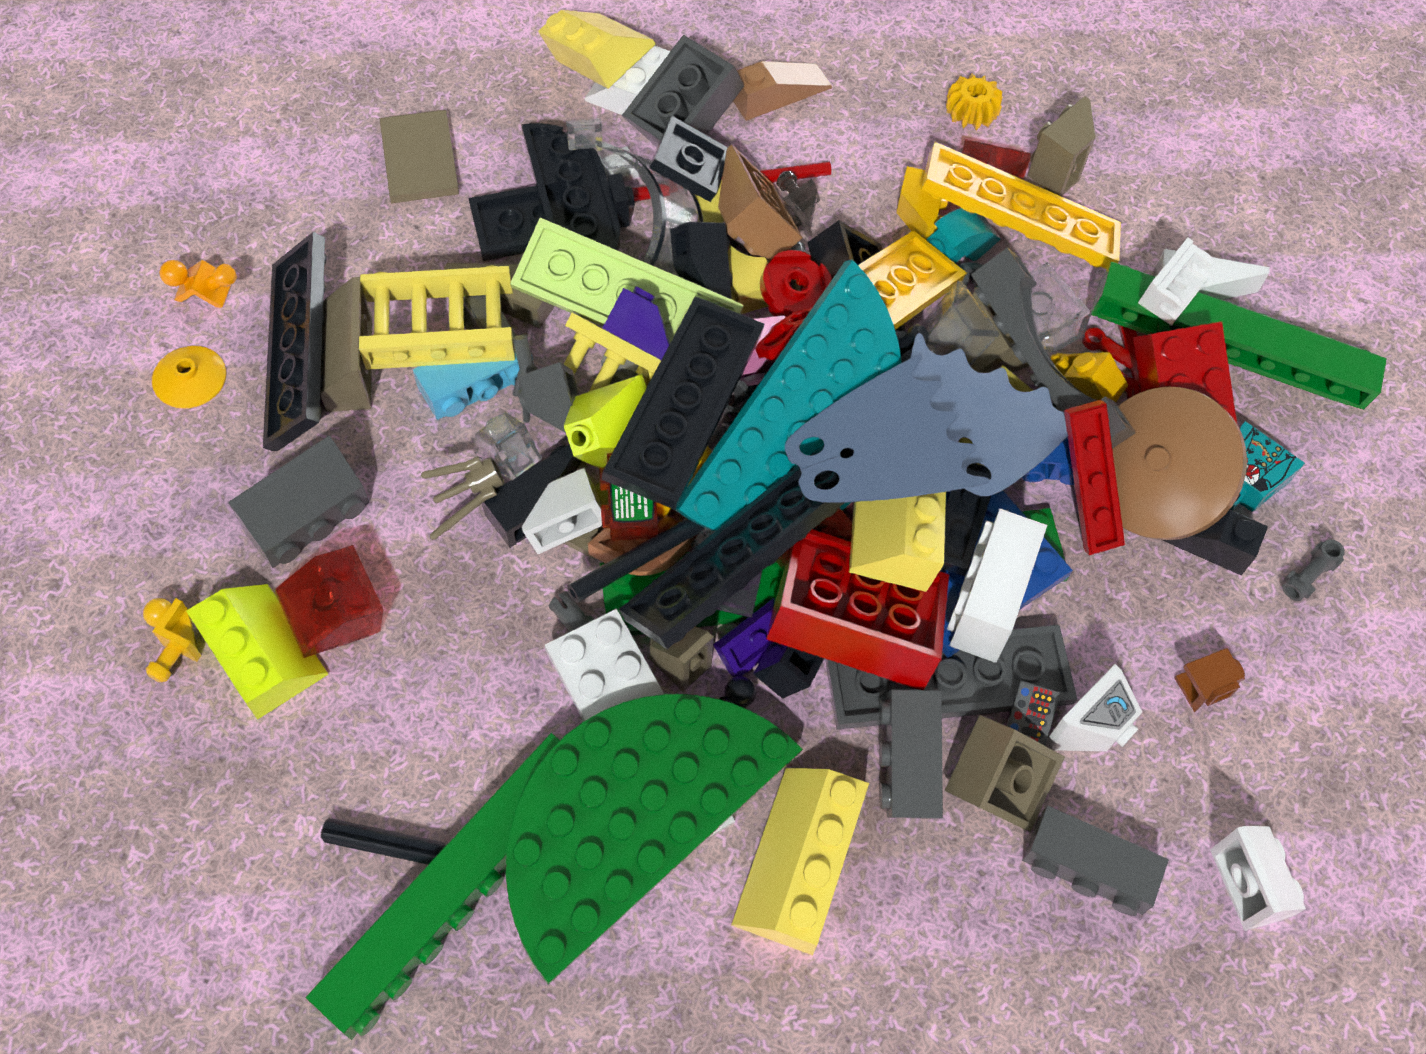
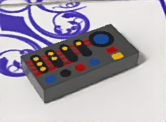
M1019 680L1006 726L1045 746L1061 693Z

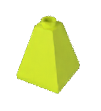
M642 374L575 397L564 423V429L574 457L597 468L606 466L647 388Z

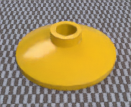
M186 346L168 353L158 362L152 374V387L156 396L169 406L175 408L197 407L209 402L221 391L226 380V367L222 358L216 352L206 347ZM191 368L188 372L181 373L183 370Z

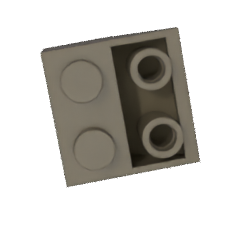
M1084 96L1076 104L1067 105L1056 121L1053 123L1048 122L1041 128L1037 135V140L1039 141L1037 148L1029 160L1032 164L1028 177L1044 189L1059 196L1065 194L1080 180L1096 138L1089 98Z

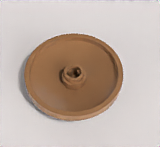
M1181 387L1150 389L1136 394L1121 403L1119 408L1136 432L1113 448L1123 528L1150 539L1175 540L1198 534L1218 522L1238 498L1247 470V453L1244 438L1232 416L1210 397Z

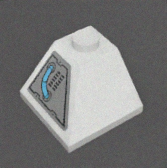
M1116 664L1061 719L1047 739L1046 747L1060 751H1108L1115 742L1123 747L1138 731V728L1133 723L1141 715L1142 710L1122 670Z

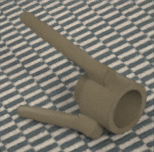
M477 456L466 462L439 467L421 473V477L427 479L470 470L465 473V482L434 496L433 501L435 503L449 499L468 489H471L474 494L481 492L430 534V539H437L484 501L497 495L496 488L503 486L505 482L498 465L492 457L481 461L480 457Z

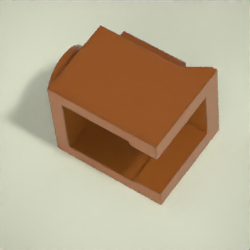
M1228 648L1185 664L1183 668L1186 672L1174 677L1192 710L1196 712L1204 703L1210 706L1232 697L1240 688L1239 683L1245 679V672L1240 662L1232 657Z

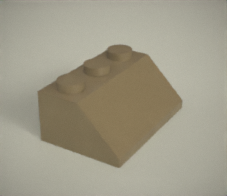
M352 277L323 300L325 320L322 326L324 351L321 357L323 382L320 388V399L323 401L326 412L371 409L372 369H365L359 351V336H372V315L365 298L360 277Z

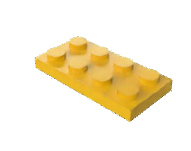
M914 230L858 265L878 290L888 309L895 330L959 285L967 272Z

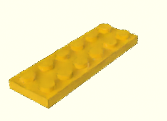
M934 142L928 155L921 190L928 192L933 198L949 201L967 212L977 213L991 219L999 226H1007L1021 232L1031 240H1039L1049 244L1061 253L1072 254L1084 259L1094 267L1107 269L1111 261L1118 264L1121 222Z

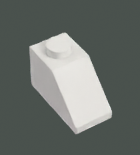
M585 468L549 483L522 525L523 533L537 554L609 523L598 491Z

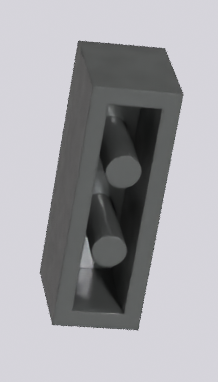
M892 689L886 693V700H880L879 722L880 725H886V741H880L879 764L886 767V783H880L879 787L880 809H886L887 818L941 819L943 818L942 691Z
M1047 805L1038 817L1022 861L1032 865L1031 870L1041 877L1055 879L1057 876L1072 883L1071 888L1077 893L1087 897L1099 895L1112 901V907L1115 910L1126 915L1136 916L1137 913L1143 915L1154 906L1169 859Z

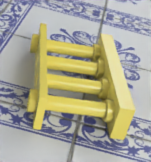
M490 265L481 268L360 274V282L366 301L374 302V335L359 336V351L366 370L515 360L511 327L501 328L500 294H513V288L510 285L511 275L509 266L498 267ZM486 295V329L464 330V296ZM449 297V330L427 332V299ZM412 300L411 333L389 335L390 301Z
M571 313L565 326L576 331L573 337L576 341L564 365L572 369L574 375L589 347L593 349L595 343H598L607 348L604 354L607 358L589 392L608 386L619 365L624 366L627 359L639 365L635 372L638 375H643L646 387L649 385L661 362L660 359Z

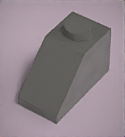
M558 362L518 376L521 389L518 390V398L523 409L565 432L564 423L570 406H572L575 397L579 395L573 370Z

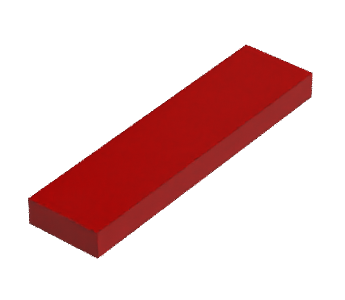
M1097 400L1064 410L1083 548L1090 556L1125 545L1107 404L1102 400Z

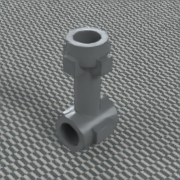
M1332 539L1324 542L1320 541L1310 552L1312 555L1311 562L1299 574L1293 570L1284 579L1286 582L1283 584L1282 589L1290 599L1294 601H1301L1304 597L1308 599L1316 590L1311 584L1323 572L1330 570L1334 572L1344 561L1345 550L1340 542Z

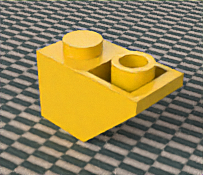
M907 166L896 213L911 231L914 230L926 240L938 229L934 223L943 217L938 215L939 209L946 210L948 201L933 198L928 192L921 190L925 170Z
M1110 352L1057 353L1050 356L1055 366L1065 378L1078 390L1093 399L1101 400L1106 396L1117 402L1128 387Z

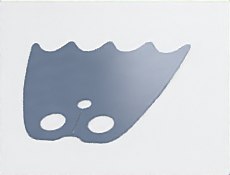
M918 333L916 335L911 358L920 354L923 355V358L913 371L914 377L917 380L941 381L942 386L931 398V406L939 411L959 413V417L948 427L946 435L955 442H959L961 438H968L973 444L977 445L976 450L962 463V469L966 472L969 465L979 463L986 466L991 472L989 483L964 488L965 490L979 496H990L1001 492L1041 463L1068 436L1064 412L1058 411L1053 407L1048 388L1041 387L1029 392L1018 391L1009 383L1008 375L1004 368H998L989 373H978L969 366L965 352L962 349H957L943 356L936 355L928 349L922 334Z
M921 354L893 367L848 393L802 425L789 437L785 444V452L789 461L792 464H797L801 469L802 474L798 483L802 493L809 500L817 502L842 503L906 498L984 485L989 483L990 480L985 477L967 474L962 469V463L976 450L977 445L955 442L946 435L948 427L959 417V413L939 411L931 406V398L942 386V382L917 380L914 377L913 371L923 358ZM810 437H818L824 441V448L820 453L811 456L801 453L799 446L803 440ZM845 448H851L854 454L850 458H842L840 452ZM822 471L836 472L839 475V482L835 487L821 490L814 485L815 477Z

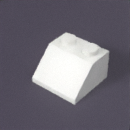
M653 46L609 89L595 82L586 95L585 101L622 115L670 51Z
M1269 826L1239 827L1210 849L1244 931L1292 918L1306 909L1303 903L1304 895L1302 888L1297 880L1292 878L1285 863L1284 848L1281 842L1274 838Z

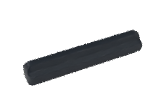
M333 818L325 820L320 837L325 843L427 865L445 847V843L441 841Z

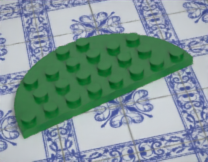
M663 694L626 701L601 711L566 734L548 752L526 784L515 809L506 850V884L513 921L523 948L547 985L554 981L799 755L803 749L773 723L748 709L723 700L690 694Z

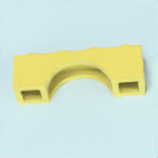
M722 180L717 194L711 202L695 195L702 212L703 222L722 223L724 221L718 208ZM688 190V204L684 205L687 222H700L696 204ZM729 243L728 259L729 271L732 275V300L743 304L741 314L768 307L769 305L764 301L760 291V277L768 264L766 258L745 255L737 251Z

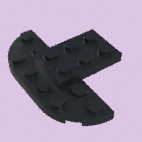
M544 123L521 125L536 186L468 198L483 261L524 253L540 218L619 251L620 224L600 156L585 138L580 136L578 139L573 135L563 132V127Z

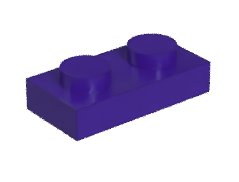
M775 598L713 644L732 677L743 676L756 666L771 643L766 638Z

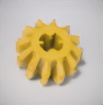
M971 73L968 79L959 76L956 83L952 84L948 90L946 113L951 114L952 122L962 120L963 129L968 123L972 124L976 131L981 124L989 127L993 120L997 119L1002 108V91L997 89V81L988 82L986 81V75L982 78H976L973 73Z

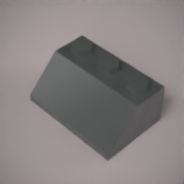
M683 35L622 116L656 147H658L671 116L707 135L742 90L744 84L732 64Z
M327 436L228 503L247 537L270 566L274 568L280 563L287 564L293 561L299 555L300 550L312 541L325 539L332 532L333 527L344 519L357 517L364 510L365 505L369 503L362 483L332 438Z

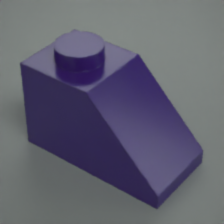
M635 286L633 292L623 288L602 328L662 360L670 342L660 309L652 303L655 296Z

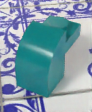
M963 208L948 213L934 223L938 229L926 239L954 263L958 262L963 256L976 261L1001 240L984 216L967 212Z

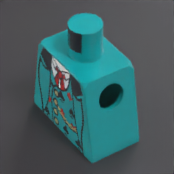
M1245 421L1239 429L1246 446L1247 470L1239 496L1229 510L1233 511L1240 503L1251 512H1254L1288 485L1305 462Z

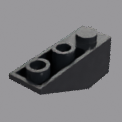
M688 221L671 228L673 266L679 277L732 299V275L729 271V238L726 235V223Z
M570 444L559 446L548 458L536 465L532 464L522 469L517 477L496 488V496L482 503L485 516L509 548L527 538L523 533L522 525L547 485L575 472L582 460L574 457Z

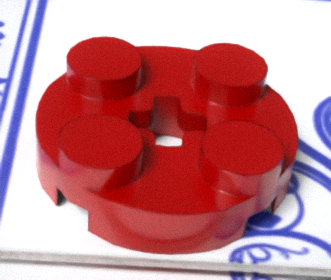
M787 250L775 255L772 261L766 265L760 277L761 295L769 305V312L775 317H787L796 311L813 308L832 280L828 269L822 263L818 266L814 261L810 260L811 255L803 251ZM791 280H796L797 285H803L804 288L797 291L791 288L789 284Z

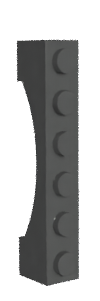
M1005 248L971 275L978 285L974 288L976 295L984 305L988 306L990 304L996 313L992 317L994 323L1004 335L1009 333L1015 344L1011 348L1023 364L1028 362L1034 373L1030 375V378L1037 389L1041 387L1048 388L1050 398L1053 401V407L1058 411L1064 412L1066 409L1097 401L1088 397L1070 383L1058 370L1045 350L1035 325L1032 309V288L1037 285V282L1021 258L1009 248ZM1105 396L1101 400L1107 404L1113 449L1136 432L1117 403Z

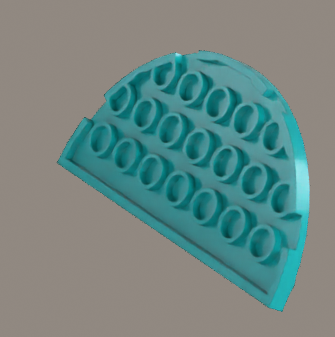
M853 260L845 261L688 485L676 509L677 512L687 519L707 529L718 530L797 466V464H792L789 461L785 452L786 441L795 431L848 393L902 363L897 335L888 309L876 287ZM810 437L802 441L799 449L801 453L810 455L822 446L824 441L818 437ZM845 502L833 515L824 519L820 524L836 516L850 505L851 502Z

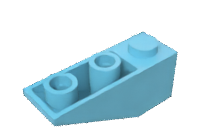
M515 353L514 361L419 366L412 370L420 393L435 418L439 420L445 416L454 417L460 414L466 406L478 400H490L499 390L515 385L519 366Z

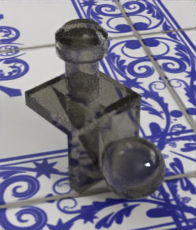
M792 171L782 172L778 176L776 184L781 191H786L789 194L783 198L785 206L798 230L800 228L804 235L809 237L813 235L811 225L816 203L820 201L816 185L810 179L802 186H799L796 182L797 177Z

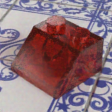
M354 545L315 556L275 588V594L303 658L370 637L381 631L384 609Z

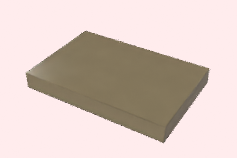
M446 110L379 118L391 204L459 194Z

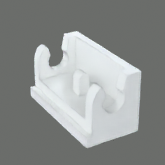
M1187 238L1151 282L1138 302L1171 326L1211 276L1204 268L1199 267L1195 261H1200L1208 268H1211L1215 263L1208 253L1192 244L1194 241L1190 238Z

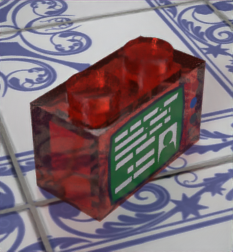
M607 454V462L612 454ZM600 467L601 491H608L609 504L601 505L602 528H610L611 541L650 539L657 535V502L602 480V473L605 467Z

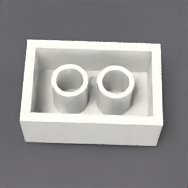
M999 509L994 523L986 520L973 553L971 565L961 587L959 599L947 627V630L954 632L949 646L986 660L997 662L1012 633L1047 525L1003 509Z

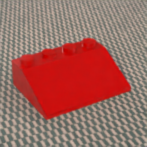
M812 529L803 540L798 541L790 548L772 610L766 639L919 690H924L942 659L949 574L939 571L927 592L849 573L851 542Z

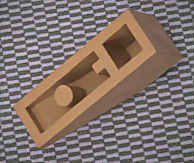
M761 61L737 70L744 87L733 102L747 121L832 89V85L816 63Z

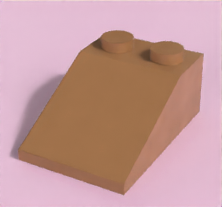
M730 145L726 151L718 204L724 219L722 223H726V232L733 239L740 237L745 242L743 243L745 248L753 257H765L769 263L775 255L790 250L803 237L775 185L733 145Z

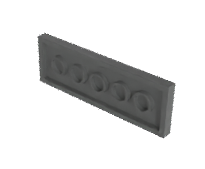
M1060 625L1013 629L996 663L962 650L947 658L942 651V659L924 689L942 691V719L1010 711L1019 680L1059 691L1061 695L1057 706L1072 705L1077 700ZM825 659L837 730L880 725L879 703L880 700H886V693L892 689L919 690Z

